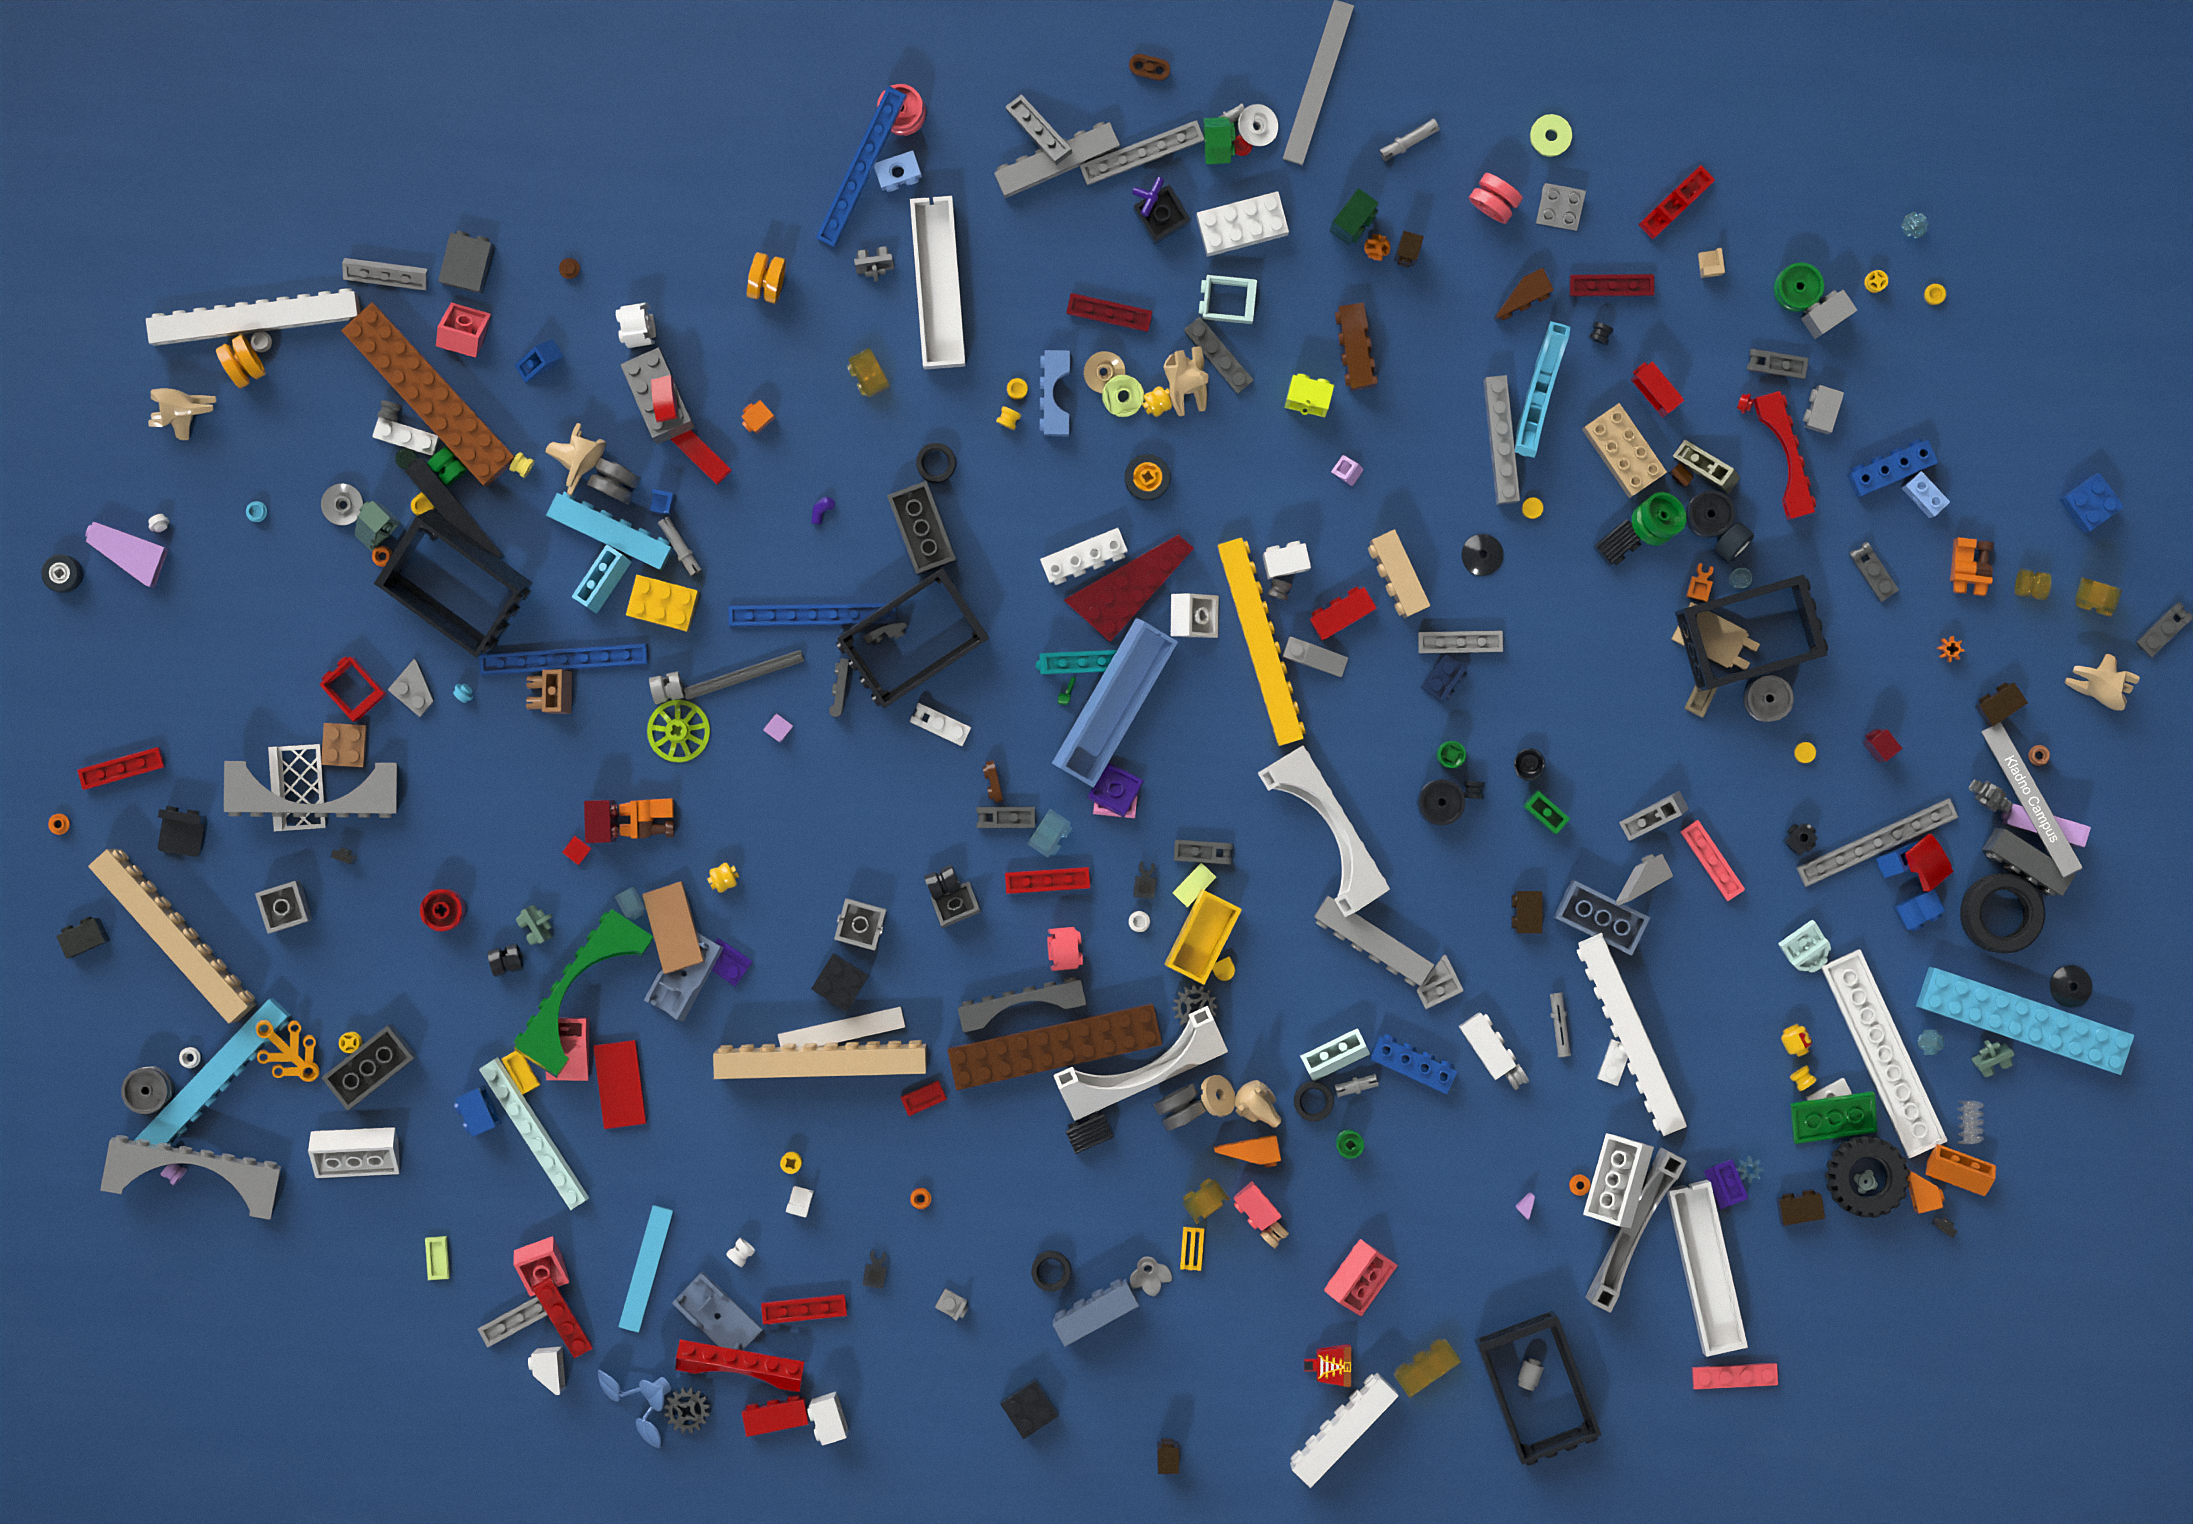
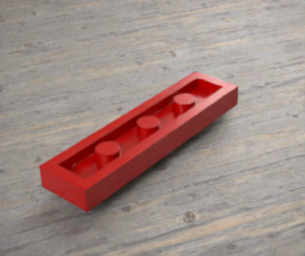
M160 747L78 769L77 772L82 789L87 790L165 768V763Z
M1089 867L1005 873L1006 894L1090 888Z
M552 1277L533 1286L532 1290L573 1358L593 1349V1345Z
M845 1294L761 1303L763 1324L847 1316Z

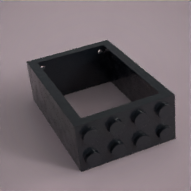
M430 509L416 516L374 584L477 658L482 654L486 655L490 649L493 650L499 643L498 636L500 633L504 634L510 626V623H508L511 616L515 617L521 609L519 604L522 600L525 601L532 592L530 587L533 582ZM427 530L514 592L486 636L400 574Z
M940 567L838 635L836 645L842 654L846 652L850 657L848 663L853 671L858 670L862 675L859 678L866 689L870 687L873 694H871V697L875 704L886 708L988 640L989 637L944 569ZM936 581L938 584L942 582L973 628L974 632L971 633L973 637L892 691H883L851 642L854 641L852 636Z
M1804 574L1675 611L1698 692L1827 656L1828 644L1822 637V623L1816 617V603L1810 596V582L1808 578H1805ZM1792 587L1810 652L1715 678L1712 675L1697 624V614Z
M1553 1310L1474 1339L1517 1458L1522 1465H1533L1538 1462L1539 1458L1545 1456L1546 1458H1552L1558 1455V1451L1564 1449L1570 1451L1578 1447L1577 1444L1582 1442L1589 1444L1598 1440L1597 1437L1601 1436L1600 1429L1559 1318ZM1550 1328L1584 1422H1582L1581 1426L1529 1445L1521 1444L1487 1351Z

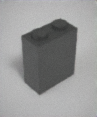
M457 231L456 234L450 233L438 282L443 285L482 294L494 245L489 242L490 239L482 236H477V239L471 238L468 233Z

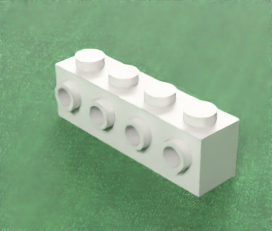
M1116 528L1044 557L1040 561L1049 583L1054 582L1055 585L1067 581L1066 577L1070 575L1078 577L1085 574V569L1092 566L1095 570L1105 566V561L1113 559V562L1123 559L1125 558L1124 554L1128 551L1119 529Z

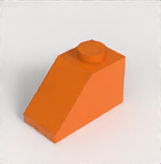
M1910 1171V1175H1908L1910 1186L1908 1188L1914 1212L1920 1214L1943 1208L1942 1202L1945 1199L1942 1190Z

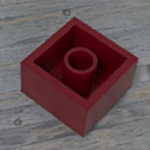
M615 800L584 801L585 843L616 842V838H619V826L615 825V817H618L619 809L618 804H615Z

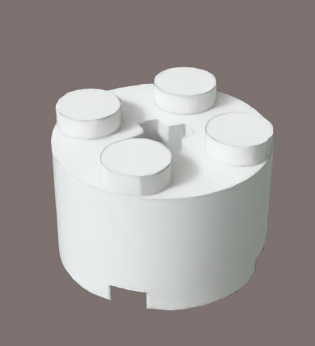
M647 302L622 306L619 310H616V318L621 325L619 339L628 348L655 344V341L652 340V338L656 337L653 314L648 315L647 309H650V306Z

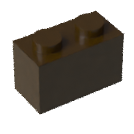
M1403 231L1394 257V261L1398 262L1397 265L1405 268L1414 267L1424 236Z
M2005 681L1995 688L1997 690L1992 695L1987 693L1978 699L1980 703L1975 705L1988 727L1995 726L2028 704L2015 682L2007 683Z
M1515 891V895L1511 896V907L1515 908V916H1511V929H1515V933H1542V891Z
M1814 1189L1804 1190L1801 1195L1795 1196L1794 1193H1785L1781 1195L1782 1198L1776 1199L1780 1224L1783 1226L1825 1219L1821 1193L1815 1192Z
M1162 1438L1161 1442H1157L1158 1474H1179L1178 1441H1174L1173 1438Z

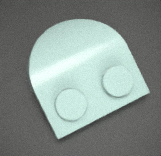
M1813 920L1778 943L1788 961L1800 971L1815 972L1821 969L1827 963L1828 952L1831 950L1829 941L1824 937Z

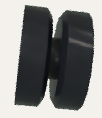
M1715 490L1704 491L1690 500L1685 510L1686 525L1692 533L1703 538L1717 537L1726 532L1733 524L1735 517L1734 505L1730 498L1724 493ZM1708 511H1712L1713 514L1711 516L1713 518L1708 517Z
M1444 779L1430 781L1423 786L1417 799V806L1421 816L1431 824L1442 826L1452 824L1458 820L1464 812L1466 803L1461 788L1454 782ZM1440 798L1446 801V804L1442 805V807L1438 804Z

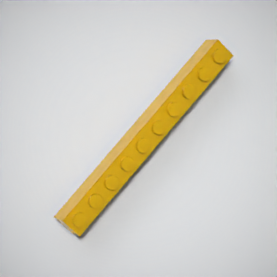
M1242 538L1219 544L1217 546L1278 746L1303 739L1302 734H1306L1303 722H1298L1296 714H1299L1296 701L1292 702L1290 694H1293V689L1290 681L1286 682L1284 674H1287L1284 661L1280 662L1278 657L1281 650L1278 641L1274 642L1272 634L1275 633L1272 621L1268 622L1266 614L1269 611L1266 602H1262L1259 595L1263 593L1260 582H1255L1253 574L1257 572L1254 562H1249L1247 556L1250 553L1248 542H1243Z

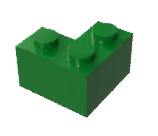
M1229 117L1203 118L1206 164L1231 163V156H1235V146L1231 144V141L1235 140L1234 124L1230 123Z

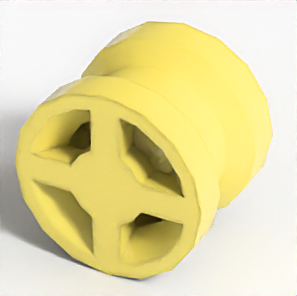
M519 452L513 459L509 470L517 471L521 477L525 478L531 471L535 461L531 458H525L524 454Z

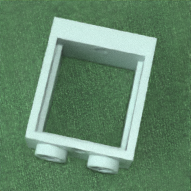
M1207 275L1206 280H1202L1201 293H1205L1204 301H1200L1199 313L1203 314L1202 319L1252 324L1257 280ZM1211 284L1247 287L1245 316L1208 313Z

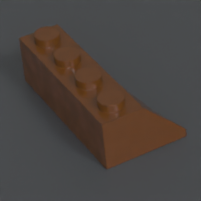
M1364 302L1339 306L1338 312H1335L1336 325L1340 324L1341 333H1338L1339 345H1343L1344 348L1341 360L1342 365L1347 367V374H1344L1345 385L1350 387V391L1375 388L1378 380L1377 376H1373V373H1375L1374 358L1370 356L1372 350L1370 337L1367 336L1368 324Z

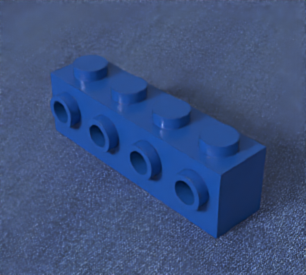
M1920 438L1909 443L1910 448L1903 450L1900 447L1890 451L1891 456L1885 459L1882 455L1872 459V464L1864 467V464H1860L1851 468L1853 472L1847 476L1857 498L1937 464L1938 461L1929 440L1922 442Z
M1385 1034L1384 1037L1379 1035L1369 1059L1440 1092L1448 1093L1457 1074V1071L1453 1069V1064L1444 1060L1442 1063L1434 1060L1435 1056L1425 1051L1423 1054L1415 1052L1416 1047L1404 1043L1402 1046L1395 1043L1397 1039L1388 1034Z

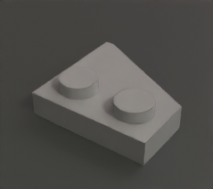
M413 659L388 690L419 717H422L433 704L434 699L428 689L425 677L422 675L418 661Z
M1446 955L1441 958L1422 985L1417 989V993L1426 1010L1464 992Z

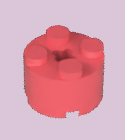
M1074 927L1048 929V933L1052 934L1051 937H1047L1049 961L1053 960L1054 963L1053 966H1050L1051 970L1078 969V965H1083L1082 953L1078 951V944H1081L1080 931L1075 930Z

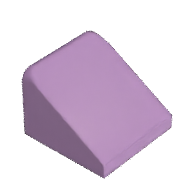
M1342 455L1331 472L1347 484L1353 486L1363 472V468L1358 463Z
M776 713L763 730L781 743L793 725Z
M1528 1193L1516 1205V1208L1528 1220L1535 1199L1532 1193Z

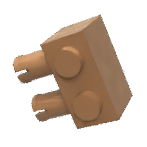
M562 669L542 670V676H527L526 681L532 682L526 683L528 689L542 688V697H527L526 702H531V704H526L528 710L542 709V712L549 714H571L572 672Z

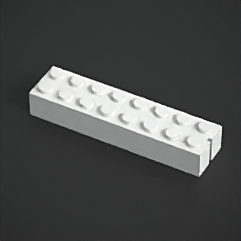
M952 196L933 197L934 205H930L929 198L910 199L924 370L966 366Z
M1704 1180L1688 1184L1689 1188L1685 1185L1669 1188L1667 1197L1702 1352L1707 1357L1747 1348L1711 1182Z

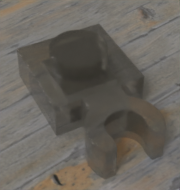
M1140 862L1139 870L1142 875L1135 876L1133 897L1154 899L1156 878H1150V875L1155 870V864L1151 863V869L1145 871L1143 869V862Z
M872 1250L870 1253L872 1264L866 1263L862 1285L883 1289L887 1267L881 1266V1263L886 1259V1252L883 1251L881 1259H876L874 1256L875 1250Z

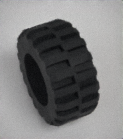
M1869 1136L1854 1137L1850 1141L1840 1144V1148L1833 1151L1831 1154L1833 1157L1831 1161L1828 1160L1826 1165L1828 1167V1172H1825V1179L1828 1180L1826 1186L1827 1190L1832 1194L1831 1198L1843 1210L1860 1217L1876 1218L1882 1214L1887 1215L1891 1213V1209H1896L1900 1205V1200L1905 1199L1907 1195L1905 1193L1906 1187L1910 1186V1181H1908L1910 1170L1906 1167L1907 1161L1905 1157L1901 1156L1897 1147H1893L1891 1143L1880 1138ZM1863 1157L1877 1159L1883 1164L1886 1171L1884 1187L1878 1194L1871 1197L1858 1195L1853 1191L1849 1183V1172L1852 1165Z

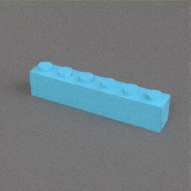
M566 492L563 495L556 494L546 516L661 571L663 570L673 550L672 547L668 546L669 541L661 537L655 540L649 537L650 532L639 528L638 531L631 528V523L620 519L619 522L613 520L612 514L601 510L599 513L593 510L594 505L582 501L580 504L574 501L575 496L567 495Z

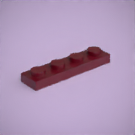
M1654 274L1569 276V297L1654 296Z
M1071 293L1066 314L1148 332L1153 311Z

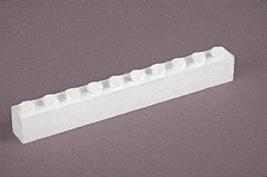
M340 289L339 293L331 294L330 291L319 292L318 296L310 297V294L297 295V299L290 300L289 297H279L274 302L263 299L257 300L256 304L248 305L247 302L235 303V307L227 308V305L214 306L213 310L195 308L191 313H185L184 310L173 311V315L165 316L164 313L152 314V318H146L149 344L157 346L353 320L360 313L359 297L352 289Z
M1600 933L1579 942L1578 956L1581 962L1585 961L1588 966L1585 971L1589 980L1594 979L1597 986L1593 988L1598 1000H1603L1605 1004L1602 1007L1606 1018H1611L1614 1024L1610 1027L1615 1038L1619 1036L1622 1044H1619L1623 1056L1627 1055L1630 1063H1627L1631 1074H1636L1639 1080L1636 1082L1640 1094L1644 1093L1647 1098L1644 1103L1648 1112H1653L1656 1118L1652 1120L1656 1130H1661L1663 1136L1687 1127L1684 1116L1603 934Z

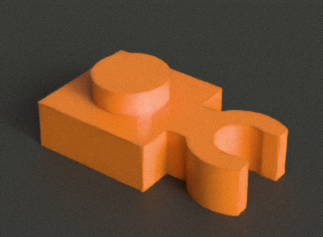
M1700 563L1696 568L1698 577H1691L1686 597L1707 602L1713 583L1708 581L1707 578L1713 573V567H1709L1708 573H1703L1701 570L1702 563Z

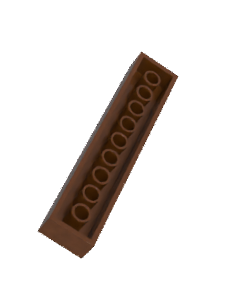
M1153 1003L949 1047L947 1051L956 1090L1156 1047L1162 1045L1154 1006Z

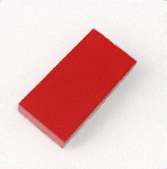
M939 1080L900 1097L908 1116L947 1100Z

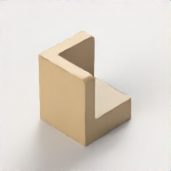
M1722 248L1698 254L1701 278L1721 276L1725 273Z

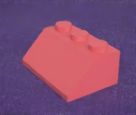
M1360 1239L1346 1260L1341 1264L1336 1274L1328 1282L1324 1291L1346 1308L1362 1316L1398 1265Z

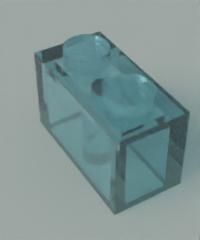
M1049 809L1027 844L1048 858L1050 854L1055 856L1061 847L1058 844L1061 837L1066 839L1072 830L1069 826L1071 822Z

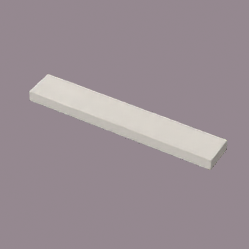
M901 1007L781 1033L778 1034L781 1048L783 1044L795 1043L796 1047H803L805 1043H817V1047H820L828 1042L838 1043L904 1028L905 1023Z

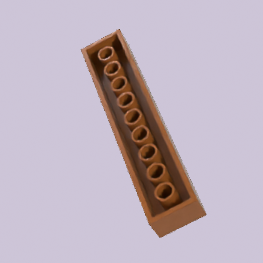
M371 302L341 330L482 485L488 487L510 467L515 455L377 305Z

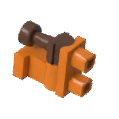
M1960 537L1953 539L1950 581H1953L1954 593L1965 594L1967 583L1974 584L1973 595H1986L1988 585L1992 584L1993 568L1989 564V552L1994 550V542ZM1976 544L1977 550L1981 551L1979 561H1973Z
M674 798L637 800L619 805V816H631V824H620V835L631 837V839L648 838L651 835L665 834L667 838L674 837V821H666L665 825L653 824V818L674 817Z

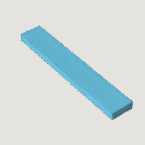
M656 1205L652 1206L619 1323L620 1328L637 1333L640 1332L674 1210Z

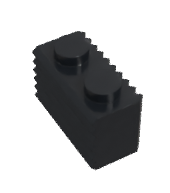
M1626 519L1593 547L1609 566L1613 563L1617 566L1626 558L1624 554L1628 550L1633 552L1642 544L1639 542L1641 539L1635 533L1632 523Z
M1097 1111L1088 1115V1120L1082 1123L1077 1120L1068 1124L1069 1129H1066L1065 1132L1075 1154L1114 1137L1104 1113L1099 1114Z

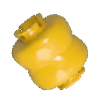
M1158 386L1152 392H1148L1143 396L1145 402L1142 405L1148 415L1152 413L1155 417H1158L1164 411L1172 408L1170 391L1167 388L1164 390L1161 386Z
M723 863L719 867L709 870L711 877L707 878L709 884L713 883L710 885L712 890L716 888L719 893H723L728 888H733L737 885L736 878H739L737 872L733 873L736 871L734 865L729 867L728 863Z

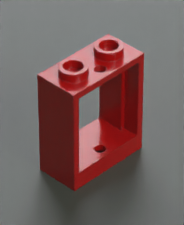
M1653 361L1648 365L1644 362L1632 372L1635 376L1630 380L1662 418L1684 401L1683 397Z
M345 656L337 663L338 667L333 672L330 670L321 678L323 681L319 685L352 722H358L387 693L355 657L350 656L347 658ZM352 665L375 690L354 710L330 686Z

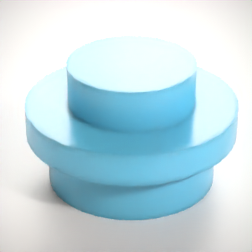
M259 501L251 502L246 508V515L253 522H261L267 516V507Z
M457 684L455 686L453 694L458 700L466 703L468 700L471 701L473 699V691L468 685Z

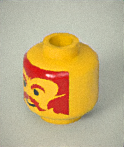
M1795 1024L1783 1030L1784 1034L1781 1036V1041L1788 1054H1797L1800 1057L1809 1052L1808 1048L1812 1045V1039L1804 1026Z

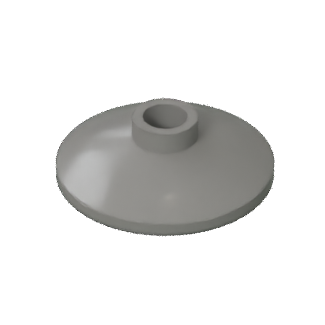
M343 483L335 484L328 488L321 500V509L326 519L333 524L342 526L355 522L357 515L360 513L359 509L363 505L360 492L355 487ZM343 501H346L347 507L345 509H342L340 507V504Z

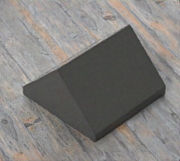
M969 881L961 884L960 890L953 893L947 891L944 897L935 901L933 897H930L941 928L981 912Z

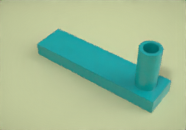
M1117 650L1040 653V659L1036 661L1035 666L1041 675L1105 672Z

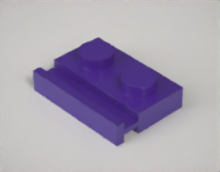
M717 938L715 943L724 948L712 971L733 986H736L753 961L722 939Z
M1732 1159L1703 1170L1706 1179L1711 1182L1713 1195L1720 1210L1748 1199Z

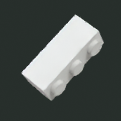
M1479 1012L1458 1027L1493 1079L1496 1080L1516 1066L1514 1063L1516 1057L1510 1049L1506 1051L1502 1045L1505 1041L1498 1031L1494 1033L1490 1026L1493 1023L1487 1014L1483 1016Z

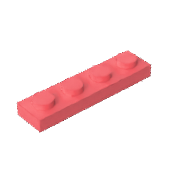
M1699 820L1694 821L1680 831L1726 901L1731 900L1745 890Z
M1777 1364L1692 1367L1693 1389L1778 1385Z

